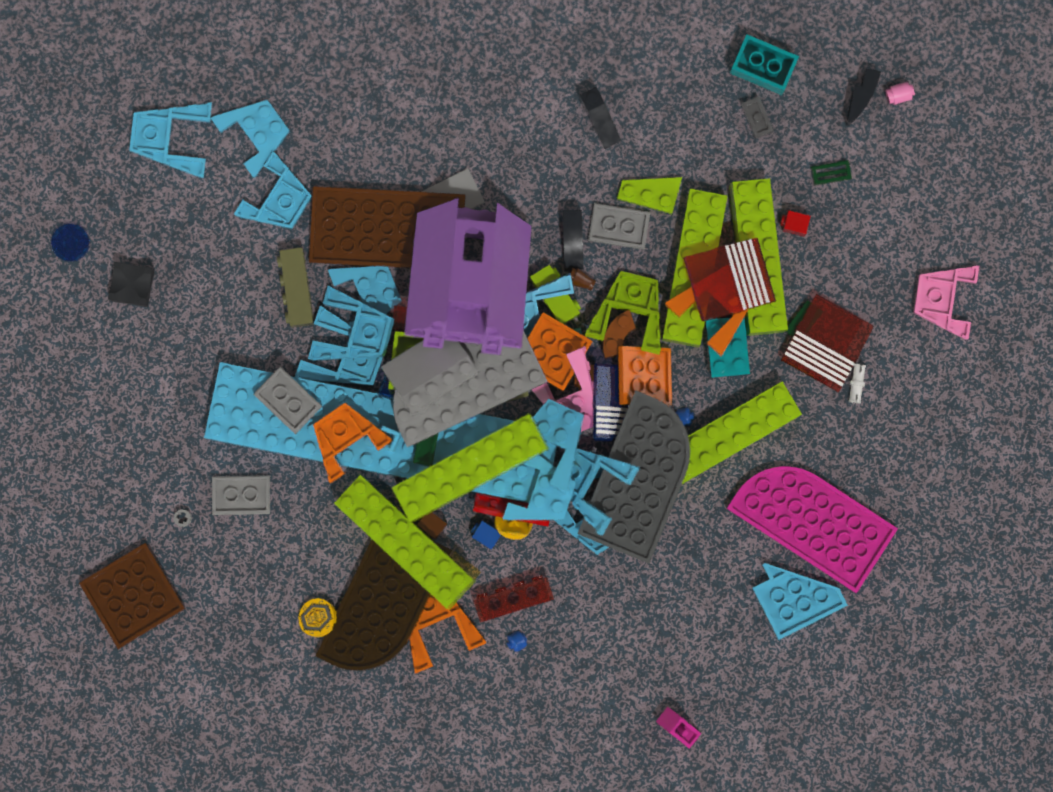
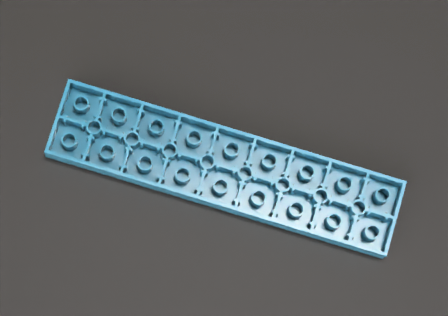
M220 362L204 438L323 462L313 424L344 403L350 405L380 430L382 426L399 432L394 417V397L292 377L322 406L295 435L253 395L273 373ZM478 414L472 419H468L438 434L433 465L515 421ZM365 435L335 456L340 466L409 479L431 467L413 463L416 444L407 448L402 436L399 439L395 452L384 448L378 451L369 436ZM546 441L549 450L540 454V456L553 465L557 446ZM521 464L516 469L504 473L471 492L530 503L540 470Z

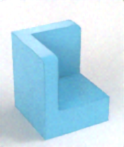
M382 426L381 430L393 439V442L385 446L384 449L395 452L401 434Z

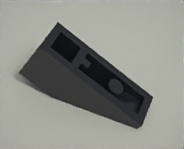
M597 87L580 94L579 101L603 148L606 149L620 142L621 138Z

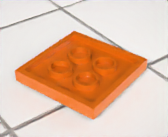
M544 312L527 338L548 383L562 391L565 390L575 373L566 354L584 346L586 347V354L593 342Z
M618 347L619 405H630L633 395L637 390L671 406V348H661L660 355L642 351L641 347Z

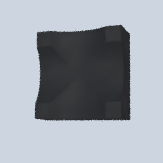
M114 262L108 300L148 307L154 269Z

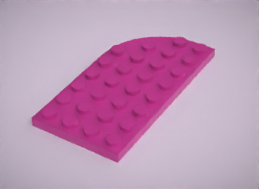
M774 467L752 476L740 487L726 508L854 593L858 592L898 528L817 475L797 467Z

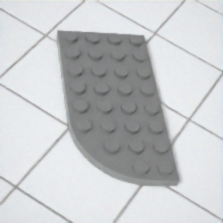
M524 331L522 349L502 346L501 355L481 353L482 344L459 342L478 370V375L414 416L410 414L395 390L394 417L407 448L547 383L548 381Z

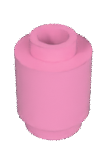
M908 82L890 86L889 89L885 90L888 103L894 105L910 101L912 96L915 95L913 85H909Z

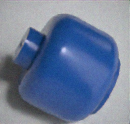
M689 408L676 410L675 413L679 416L684 426H691L692 420H694V413L690 412Z
M515 631L508 635L507 639L509 642L507 645L510 650L513 648L515 652H518L527 646V639L520 631Z

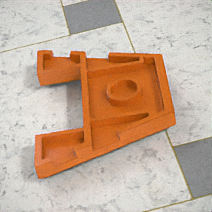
M347 403L342 404L313 424L330 483L346 474L335 456L365 435L369 436L378 451L393 442L391 437Z

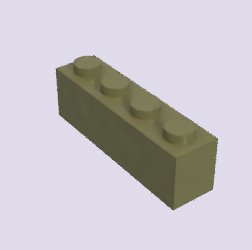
M302 247L281 250L280 256H277L278 267H282L283 275H280L281 286L285 287V293L282 294L284 305H287L288 312L285 313L286 323L290 324L291 328L314 325L304 250Z

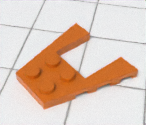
M730 264L665 303L680 318L706 291L733 315L707 342L721 357L742 323L747 311L750 309L739 271L735 264V270L747 309L742 307ZM742 271L749 293V297L751 300V304H753V298L751 295L746 274ZM751 279L752 286H753V289H754V293H755V296L757 297L758 294H757V291H756V287H755L754 281Z
M430 596L410 637L415 674L433 667L418 630L454 615L469 651L487 643L457 603L449 610L434 596Z

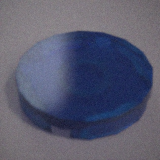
M66 224L56 229L52 235L51 246L57 257L63 261L74 262L79 261L87 254L90 240L83 228L75 224Z

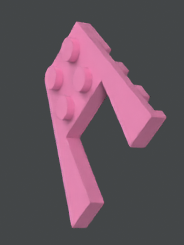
M585 346L566 354L582 387L581 390L555 400L547 383L532 389L543 405L550 399L583 414L584 419L581 432L602 423L596 421V418H601V416L596 415V412H600V410L596 409L598 401L594 396L593 389L595 387L590 378V364L586 359Z

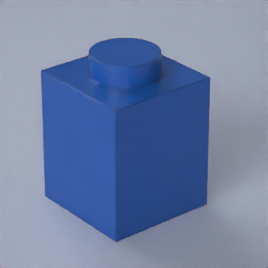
M483 521L480 524L476 523L471 531L473 539L491 550L501 536L496 529Z

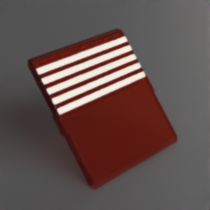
M758 238L727 246H719L709 251L684 257L701 321L741 313L748 309L776 302Z
M816 294L802 320L796 326L795 333L781 357V361L839 392L853 365L858 361L860 352L874 326Z

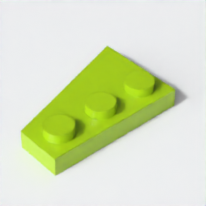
M682 177L622 180L617 200L672 214Z

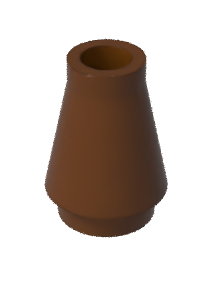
M572 267L569 273H571L573 286L591 291L596 280L589 277L579 268L575 269Z

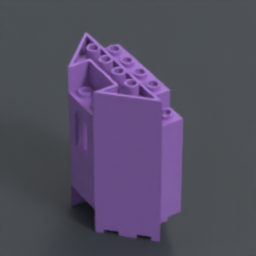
M458 199L417 213L405 336L424 338L423 347L442 349L443 341L449 340L482 344L481 353L501 355L502 346L522 349L531 225L498 203L496 211L490 212L489 210H471L466 207L458 208ZM465 237L484 239L482 262L463 260Z

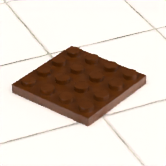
M147 543L140 545L79 583L118 649H121L186 609Z

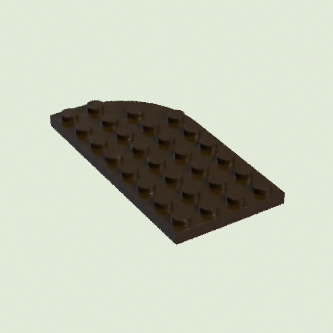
M371 539L336 612V623H334L331 632L325 635L315 657L336 667L354 671L370 670L388 663L408 643L431 594ZM433 541L450 556L452 549Z

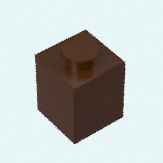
M433 512L418 519L419 523L417 524L435 540L447 526Z

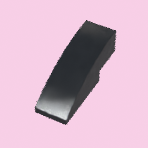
M866 68L863 73L861 86H854L846 126H850L868 105L878 84L881 71Z
M563 210L564 270H571L572 267L584 270L582 210Z

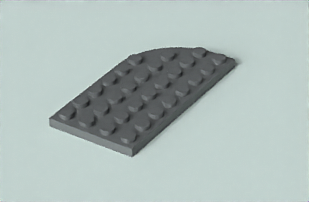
M636 390L608 458L640 468L631 485L626 484L605 469L603 470L590 504L612 519L604 534L599 535L596 532L597 530L584 518L578 534L649 564L687 473L690 462V442L683 422L668 405Z

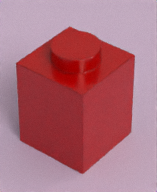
M788 210L787 214L783 215L780 226H783L782 231L805 237L811 216Z

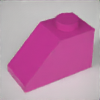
M669 707L665 709L656 721L689 749L701 735L698 730Z

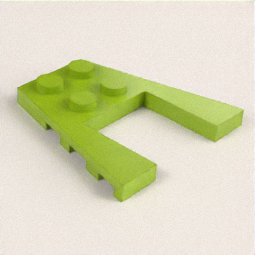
M620 271L607 297L602 302L600 309L586 330L585 337L603 341L611 308L624 311L630 310L632 313L649 316L641 350L660 355L658 280Z

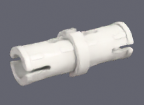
M854 364L852 381H850L849 402L861 404L862 388L865 387V382L863 381L866 365Z

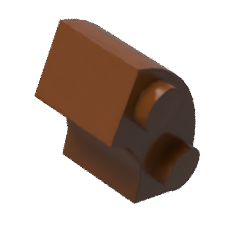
M630 310L617 316L609 325L603 340L604 360L618 356V347L623 346L626 336L635 331L636 327Z

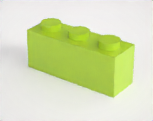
M548 265L530 276V280L535 288L561 276L555 267L551 268ZM569 295L543 299L554 318L564 325L580 315V305L576 300L572 301Z

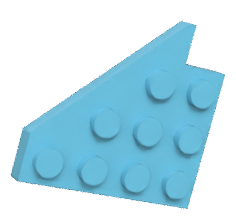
M766 563L762 564L769 580L752 588L778 640L848 606L838 587Z

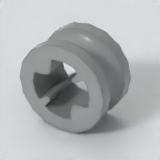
M181 509L174 514L173 519L176 525L185 527L190 524L192 517L190 512ZM186 513L185 517L188 520L186 522L183 521V524L179 523L178 515Z

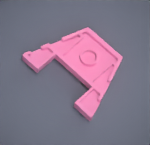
M979 266L919 275L913 313L964 340H968L971 322L951 319L957 281L976 284Z

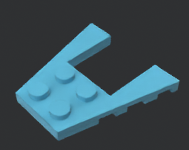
M212 103L133 113L129 151L204 178L206 159L169 155L168 151L172 118L210 122Z
M571 273L526 292L523 331L527 338L540 318L537 300L574 293ZM581 328L573 329L582 335Z
M327 286L323 304L357 312L348 347L312 341L308 359L316 361L384 357L394 319Z
M322 306L319 307L314 325L349 336L350 339L353 327ZM383 357L341 359L337 372L300 360L295 377L314 381L374 385Z
M548 399L533 418L545 441L565 449L549 485L568 493L584 415Z
M577 448L572 468L573 472L570 478L576 484L570 501L583 514L585 520L597 530L596 532L599 535H603L612 518L583 499L600 467L630 485L640 467Z

